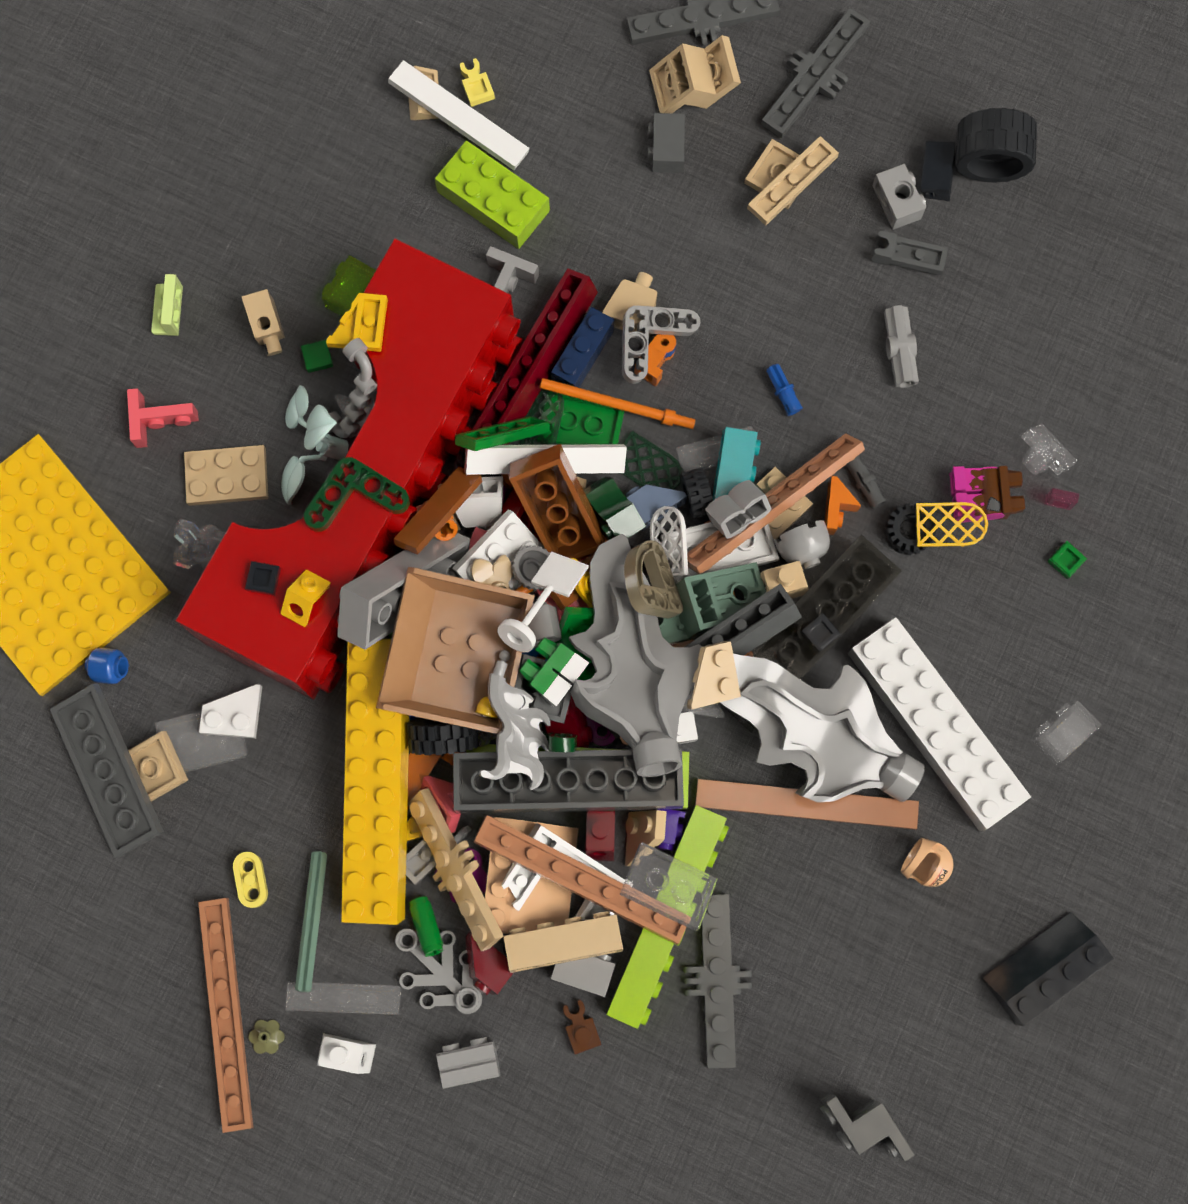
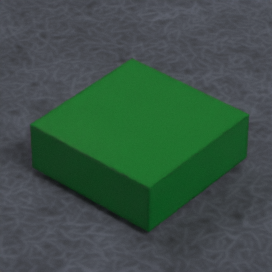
M327 340L301 346L308 373L334 367L329 347L326 344Z
M1066 541L1047 562L1068 580L1087 558Z

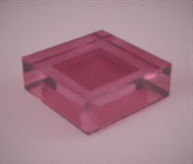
M1052 488L1046 495L1045 504L1071 510L1078 503L1079 494Z

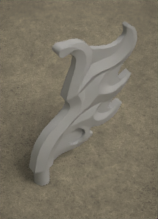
M497 660L493 673H489L488 698L492 709L502 722V730L497 734L496 765L490 771L480 770L479 776L497 780L503 778L508 773H523L530 778L529 790H533L541 784L544 778L543 765L539 761L537 754L538 748L542 746L545 751H549L548 740L541 732L539 723L543 722L546 726H551L550 719L543 710L529 708V703H532L534 700L530 694L505 682L506 678L503 677L508 664Z

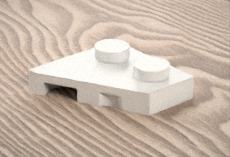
M256 684L204 704L202 706L199 733L256 739L262 686Z

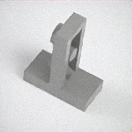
M490 246L486 254L487 264L501 270L494 287L509 293V291L513 292L515 290L518 278L533 284L536 283L539 277L537 264Z

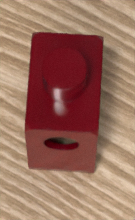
M615 810L587 811L586 855L595 861H614Z

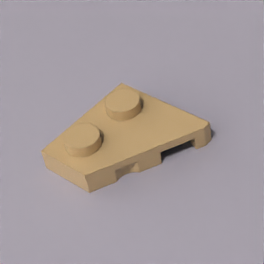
M724 641L700 648L698 668L694 673L692 681L695 683L691 700L688 699L687 701L688 709H696L741 697L731 641Z

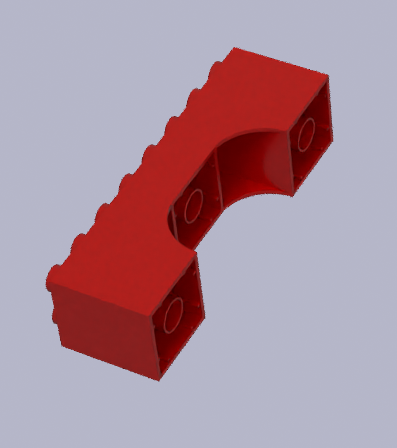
M397 239L393 240L364 291L366 294L387 295L388 303L381 352H365L372 367L371 378L377 383L375 404L345 457L355 458L404 488L410 498L408 509L401 514H393L353 490L331 525L322 532L311 530L307 526L304 517L292 524L274 529H254L232 522L176 619V622L200 642L312 700L316 698L320 689L328 694L331 693L344 671L345 665L337 661L346 643L345 640L338 637L337 620L340 610L339 594L341 587L394 556L398 549L394 538L417 513L416 506L422 505L424 500H429L438 490L437 485L443 484L448 479V475L441 472L450 454L457 457V453L460 450L463 452V447L455 445L456 435L472 431V428L466 426L475 408L482 412L484 411L497 389L498 383L491 380L499 364L510 367L523 343V339L516 336L521 320L514 317L511 294ZM354 361L356 367L360 369L358 362ZM352 465L351 468L345 467L343 469L345 473L343 480L340 481L336 478L335 481L340 482L346 488L348 485L345 484L344 480L347 475L355 474L354 466ZM370 479L365 484V490L374 493L380 489L381 482L377 479ZM387 486L384 495L391 499L392 506L396 503L402 504L401 494L397 497L390 495L387 491L390 487ZM336 487L330 488L326 493V499L329 501H337L341 497V490ZM323 501L319 503L323 507L320 514H313L311 516L314 520L313 524H315L317 521H324L322 512L325 508H327L329 511L332 510V508L327 507L323 503ZM251 561L280 566L281 571L275 596L251 592L245 589ZM305 570H309L329 581L330 587L313 604L306 627H303L281 615V610L287 589ZM295 603L290 604L293 613L299 616L303 615V610L299 605Z

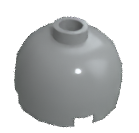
M824 520L815 521L816 527L809 528L808 524L801 525L781 534L780 539L774 540L778 552L788 564L800 561L805 569L820 564L819 559L830 548L829 532Z

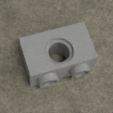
M905 164L876 174L872 185L892 230L921 220L926 209L925 198L922 194L918 193L915 187V177L911 171L908 172ZM897 193H901V194L905 195L906 198H905V199L898 198V197L896 196V194H897Z

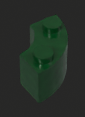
M605 476L584 489L587 499L601 525L600 529L607 540L620 534L629 538L646 527L634 504L625 497L613 478Z

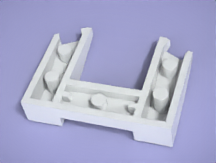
M536 823L530 832V837L629 887L633 886L540 824ZM512 863L501 886L503 889L509 886L516 898L512 905L519 911L541 876ZM585 899L576 917H582V921L593 919V914L609 910Z

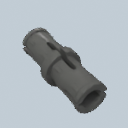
M860 455L845 465L857 482L855 486L858 490H862L872 509H876L887 502V499L875 482L876 477L874 474L871 475Z

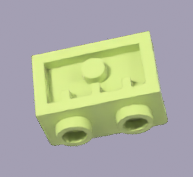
M165 274L164 283L156 284L151 330L154 335L179 336L183 286L174 274Z

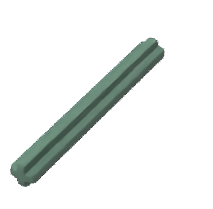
M321 851L311 853L295 989L298 992H310L312 987L327 854Z

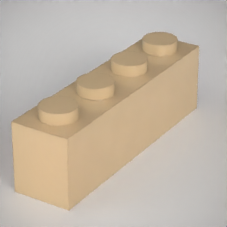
M609 911L593 914V919L582 921V917L569 918L565 920V925L554 926L553 922L537 925V930L526 932L525 927L509 930V935L503 936L510 973L623 951L617 915L610 916Z

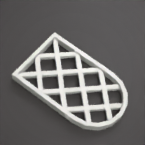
M661 507L653 514L651 519L650 540L657 541L663 547L667 559L674 563L671 568L673 577L688 575L684 517L675 507ZM672 512L677 515L675 521L670 518ZM662 514L664 516V519L659 524L657 519L659 515ZM667 521L672 525L668 532L663 528ZM674 529L679 533L676 541L671 537ZM660 531L665 535L662 543L657 539ZM668 540L673 544L669 551L664 547ZM675 549L681 553L677 560L672 556ZM677 567L681 571L680 573H674Z

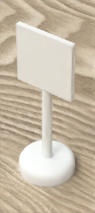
M551 552L531 581V584L544 588V591L524 620L521 622L515 619H505L499 625L497 632L504 643L520 652L531 651L535 646L536 637L528 625L551 591L569 597L589 566Z

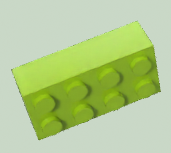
M467 140L435 178L439 194L517 249H520L550 211L549 197Z

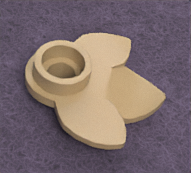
M506 555L500 556L494 564L484 559H475L471 566V576L475 582L510 589L508 583L513 576V569Z

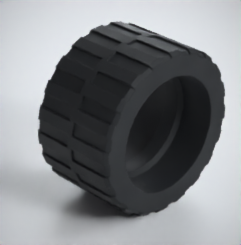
M989 108L968 114L960 120L957 126L956 167L958 172L972 180L991 183L1008 182L1028 175L1036 165L1037 122L1032 116L1016 109Z

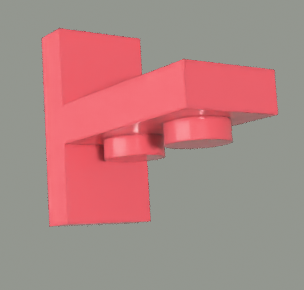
M138 388L127 390L130 441L136 448L147 447L146 427L160 429L167 424L187 426L191 422L199 421L198 410L193 403L145 408L144 396Z

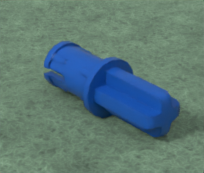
M779 364L770 366L767 369V373L776 389L774 395L779 397L787 416L798 413L803 407L795 395L794 385L789 384Z

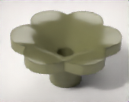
M259 1020L255 1023L254 1030L249 1033L248 1038L254 1044V1051L256 1053L262 1054L267 1052L273 1054L278 1051L279 1044L285 1039V1034L279 1030L280 1024L276 1020L268 1022ZM264 1034L267 1036L266 1040L263 1039Z

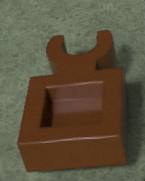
M581 1000L578 1001L580 1010L577 1014L570 1013L567 1005L563 1007L565 1016L573 1022L572 1025L565 1028L575 1055L602 1045L593 1018L584 1020L585 1006Z

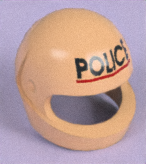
M920 838L907 855L902 865L901 873L907 879L913 878L923 886H940L952 874L953 858L944 845L933 840Z

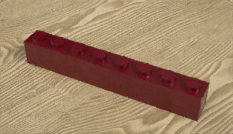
M567 268L472 430L524 418L541 391L540 383L542 378L548 379L598 293L589 276Z

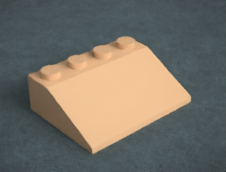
M494 817V819L528 836L535 824L538 823ZM538 823L575 848L577 847L578 828ZM490 851L485 900L502 934H509V930L525 927L526 932L537 930V925L553 922L554 926L565 925V920L569 919L571 891L541 877L518 911L512 905L516 898L509 886L505 889L501 886L513 862Z

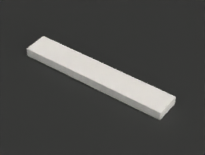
M404 60L389 77L388 83L512 170L517 168L529 152V147Z
M624 444L561 445L575 473H624L627 450ZM498 445L479 451L466 449L464 472L466 475L509 474L510 463L555 445Z

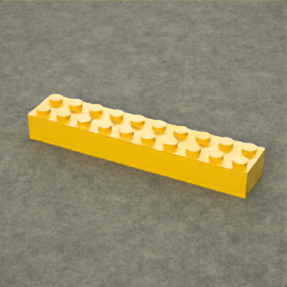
M381 639L367 649H362L348 642L341 921L345 923L397 925L405 919L409 760L407 722H409V715L376 708L392 639Z

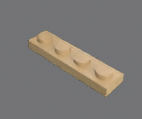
M820 136L748 204L747 209L764 225H767L838 158L839 152Z

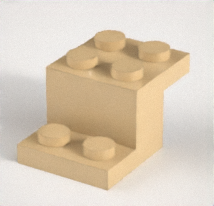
M723 35L706 48L682 43L649 70L660 113H674L684 104L707 109L741 83L729 37Z

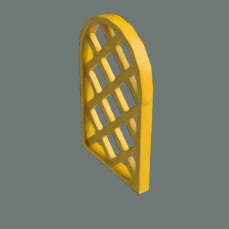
M916 503L917 547L969 546L983 539L987 532V516L980 507L973 503ZM935 506L929 513L923 508ZM941 506L954 507L949 512H947ZM961 506H969L972 508L968 512H966ZM956 508L964 514L958 522L951 516ZM919 509L926 515L921 522ZM937 509L945 515L940 522L931 516ZM974 509L978 510L982 515L978 521L969 515ZM928 518L936 524L930 532L922 525ZM947 518L955 524L950 531H947L941 525ZM966 518L974 523L968 531L961 525ZM983 519L985 524L984 528L980 525V522ZM938 527L946 534L940 541L932 535ZM957 527L965 533L959 541L951 534ZM976 527L983 532L978 539L970 534ZM920 529L927 534L921 541ZM967 536L972 540V542L961 543ZM929 537L935 542L923 544ZM947 537H950L955 543H942V542H943Z

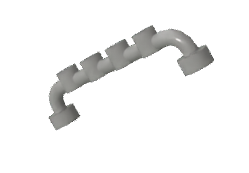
M360 338L350 341L343 349V354L350 362L357 361L361 369V373L354 379L356 388L349 394L351 403L344 409L347 415L342 419L336 411L329 413L337 424L328 433L333 432L340 438H352L360 432L362 427L359 422L367 416L364 408L372 402L368 394L372 393L377 387V384L371 378L372 367L365 354L367 346Z

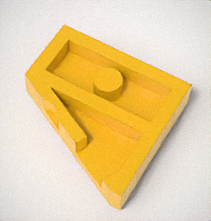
M359 293L352 302L351 309L345 312L340 319L338 328L332 336L329 335L327 338V346L344 348L350 341L360 338L367 346V351L381 352L388 303L387 295Z

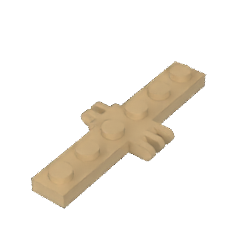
M429 788L420 790L408 802V806L437 864L435 867L438 872L433 875L435 882L442 880L438 885L440 892L445 890L452 892L459 910L464 916L480 950L490 949L503 937V934L472 874L480 865L477 860L469 862L474 857L472 850L464 852L469 847L467 840L459 844L456 843Z

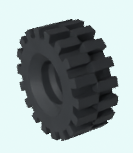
M417 718L407 722L408 748L412 754H454V752L461 753L465 752V750H473L479 746L478 730L425 718Z

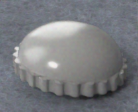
M536 545L532 547L527 546L519 550L513 557V565L511 566L513 569L512 573L515 575L518 583L529 590H543L544 588L531 584V581L551 552H548L547 549H543L541 546L536 547Z

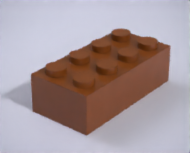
M561 444L510 463L509 480L544 548L548 552L578 559L596 552L599 545L605 543L604 535L600 529L601 525Z

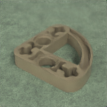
M648 540L632 548L625 559L624 577L628 597L633 608L641 614L667 619L683 612L682 601L663 547L657 541ZM643 561L652 586L644 585L643 583Z

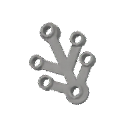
M403 929L399 931L395 939L397 947L405 952L411 951L433 973L429 975H415L411 972L403 973L399 979L400 986L408 990L415 986L445 985L454 994L436 996L432 992H425L419 1000L421 1007L432 1009L435 1006H456L464 1014L476 1012L482 1004V995L474 987L473 979L470 978L469 964H465L462 960L467 950L459 955V962L463 966L462 985L453 976V946L456 943V935L451 931H443L440 934L441 938L445 934H450L453 938L451 944L446 945L443 943L444 951L442 952L441 965L433 956H424L414 930ZM406 935H411L413 938V943L410 946H406L403 943V938ZM407 975L413 978L411 986H405L403 983V979ZM471 994L474 1000L471 1005H466L463 1002L464 995ZM426 995L433 997L434 1001L431 1006H426L423 1003Z

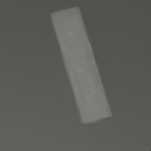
M288 981L286 1010L400 1015L401 986L312 982L310 992H298L295 989L296 982Z

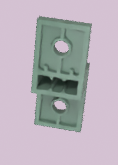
M757 562L684 577L676 586L682 601L683 612L670 619L658 617L662 637L671 645L697 639L764 595L766 590ZM734 588H738L743 592V601L735 598L733 594Z

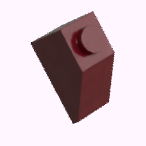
M469 932L465 938L470 978L475 981L474 987L487 996L489 993L497 995L513 974L509 971L507 957L493 946L490 949L481 951L472 936V932Z

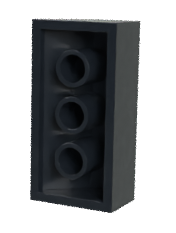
M1069 912L983 976L982 980L1015 1025L1025 1026L1114 958L1098 936L1072 912Z

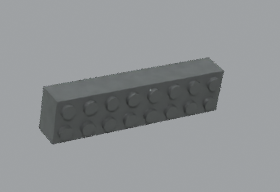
M681 748V749H679V751H680V756H681V760H682V748ZM633 749L582 750L575 752L537 751L539 761L543 765L544 778L537 788L529 790L531 780L523 773H508L503 778L497 780L479 776L480 770L490 771L495 767L497 761L496 752L454 753V811L456 814L683 809V762L682 766L674 772L661 776L642 777L637 775L632 753Z

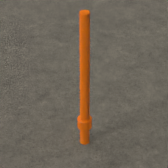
M542 378L540 383L541 389L656 419L664 425L672 426L674 424L693 429L695 425V419L678 415L676 411L665 408L663 411Z

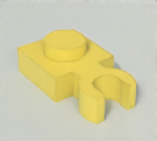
M476 58L473 59L474 68L471 70L466 69L464 63H460L461 74L466 78L462 80V84L471 107L495 99L486 72L479 74L480 65Z

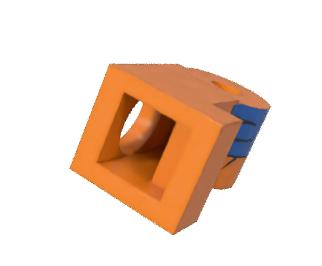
M657 334L648 345V372L644 380L655 387L662 379L663 370L660 369L661 366L675 354L676 339L674 335ZM635 364L634 373L638 375L641 370H637Z

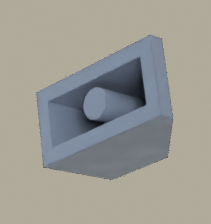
M645 485L642 488L637 486L626 493V498L634 504L646 525L641 530L642 532L650 527L653 514L659 508L669 506L677 509L686 503L687 495L682 491ZM660 514L657 521L662 519L664 516Z

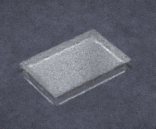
M202 711L155 723L157 733L167 731L185 773L249 757L245 738L199 733Z
M641 842L619 895L697 931L700 929L717 878Z

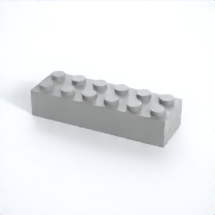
M457 533L452 539L441 541L434 536L418 555L404 550L341 587L339 594L340 610L337 620L338 637L362 649H367L392 633L408 567L460 578L452 568L469 551L470 538Z

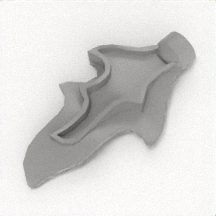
M620 534L599 545L590 562L589 583L594 611L593 624L586 632L570 636L569 641L576 650L592 660L596 673L591 679L585 681L575 679L570 693L575 705L587 717L616 732L633 749L632 753L637 775L642 777L661 776L674 772L682 766L677 742L679 717L687 696L695 684L692 681L694 673L698 668L700 648L703 646L697 644L692 647H673L662 637L656 616L638 613L633 608L628 597L624 577L625 559L631 547L628 538ZM642 571L644 585L650 586L648 580L646 579Z
M733 654L741 697L720 703L748 720L758 730L760 747L756 758L757 763L769 766L792 763L805 770L807 781L795 792L796 794L815 802H832L862 789L879 788L899 802H904L914 793L924 774V764L902 752L888 736L877 714L867 683L855 669L849 665H842L840 675L830 689L813 688L777 663L768 659Z

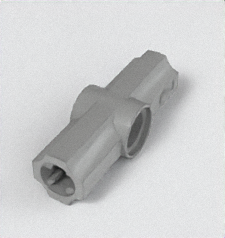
M902 305L892 306L884 311L887 329L886 353L892 363L895 387L908 388L917 385L919 382L915 359L917 343L915 335L911 333L908 307Z

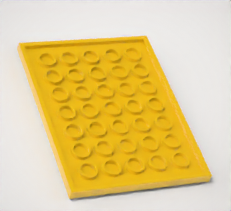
M37 434L0 463V647L37 693L44 696L84 664L93 650L105 647L171 592L46 441Z

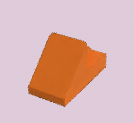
M831 476L828 482L824 519L829 535H834L843 524L844 513L839 510L858 512L861 507L860 503L837 476Z

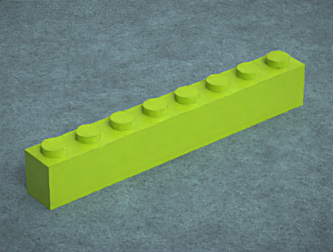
M698 805L695 806L655 899L656 901L691 919L696 904L692 903L696 892L702 893L707 878L703 877L707 866L713 867L718 852L714 851L717 841H724L729 829L725 825L727 818ZM643 928L606 1015L636 1029L639 1028L640 1024L646 1025L652 1011L647 1006L651 997L657 999L663 983L658 980L662 971L668 973L674 956L669 954L674 943Z

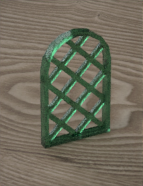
M542 389L526 417L533 416L539 411L541 416L538 419H544V421L550 423V431L552 433L546 439L543 434L521 439L519 445H534L533 442L538 437L542 440L539 445H549L547 443L549 440H551L550 445L556 444L564 410V399L560 393ZM557 394L558 400L553 404L551 398ZM544 395L545 399L539 404L537 401ZM548 402L551 407L544 413L542 407ZM551 411H554L555 416L549 421L546 416Z
M632 431L624 445L626 446L632 438L634 446L627 447L626 451L635 449L636 458L629 460L626 458V472L624 471L621 474L642 487L652 484L660 487L659 483L669 481V489L674 490L681 481L680 473H682V468L678 460L670 453H667ZM635 437L645 444L637 445ZM647 447L649 456L640 457L638 449ZM651 447L660 453L652 455ZM663 457L665 465L655 467L653 458ZM667 457L671 459L674 463L668 464ZM650 459L652 468L642 469L641 461ZM637 462L639 470L630 472L628 463ZM677 467L679 475L671 477L669 468ZM666 469L668 478L658 479L656 471ZM653 471L655 480L645 482L643 473ZM640 474L642 482L632 475ZM678 479L677 483L673 486L672 480Z

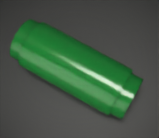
M419 897L410 901L409 910L421 951L424 952L425 957L440 954L444 951L443 941L431 902L428 900V897Z

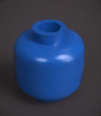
M96 648L85 661V670L89 678L95 683L117 684L127 675L129 668L127 658L118 649Z

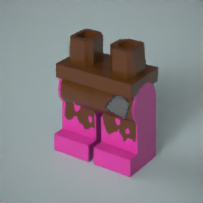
M964 466L952 468L949 474L951 497H953L952 503H973L984 511L987 520L1007 519L1010 514L1020 513L1025 510L1024 496H1010V488H1021L1022 486L1021 471L1008 470L1007 466L964 468ZM961 506L966 512H968L972 508L969 506ZM957 508L953 512V518L957 522L964 516ZM976 509L969 514L976 521L982 517ZM966 518L962 523L971 521Z

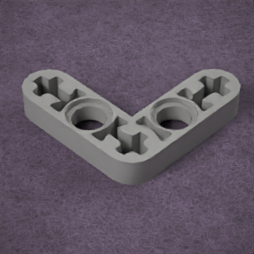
M639 305L630 307L623 316V378L628 383L636 384L641 382L647 375L649 333L690 336L700 326L699 315L689 309ZM636 313L637 317L642 320L637 324V331L632 332L634 320L630 319V317ZM659 314L666 316L668 326L659 327L655 322V316ZM686 317L689 322L693 323L689 329L686 328L684 323H677L675 328H673L674 321L682 322ZM631 338L641 341L642 349L640 351L630 349L628 342ZM642 357V359L639 358L636 361V369L641 370V372L635 377L629 369L634 364V358Z

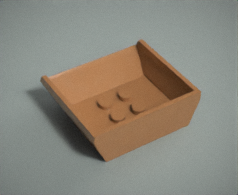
M408 567L376 708L498 734L502 730L500 719L498 717L494 719L475 713L479 701L488 696L489 673H493L497 660L500 661L499 654L503 650L510 653V659L506 661L508 665L503 678H506L505 682L510 686L515 687L522 652L504 643L497 631L499 625L505 619H515L522 622L532 608L535 595Z

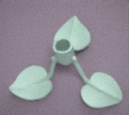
M299 385L288 404L285 416L286 425L288 428L294 429L299 423L307 428L304 447L307 450H312L316 446V450L320 452V455L301 456L299 459L293 456L286 464L282 474L281 488L283 497L288 505H291L292 499L303 483L305 461H326L327 457L341 460L345 458L348 452L347 440L327 434L337 422L329 415L324 406L316 405L310 413L307 423L304 421L303 416L307 412L309 401L307 391L301 385Z

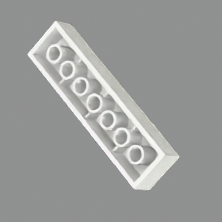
M897 617L849 651L848 655L979 832L987 830L1031 798Z

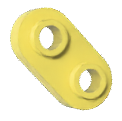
M243 852L233 862L238 898L244 906L257 908L262 906L268 897L263 863L258 855L252 852ZM251 861L253 869L247 872L244 868L245 864ZM252 889H257L259 892L256 899H251L250 897Z

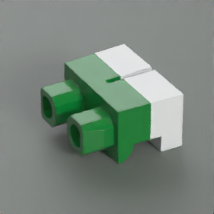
M544 637L534 650L546 658L539 667L530 659H527L518 671L529 681L527 683L529 687L539 693L549 704L557 706L572 685L569 683L575 682V679L580 676L589 662L564 644H556Z

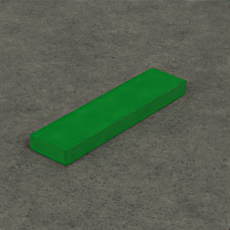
M528 416L460 433L455 437V445L472 451H479L548 433L550 423Z

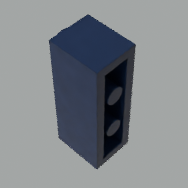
M593 307L590 308L552 370V381L578 388L581 386L614 332L613 318Z

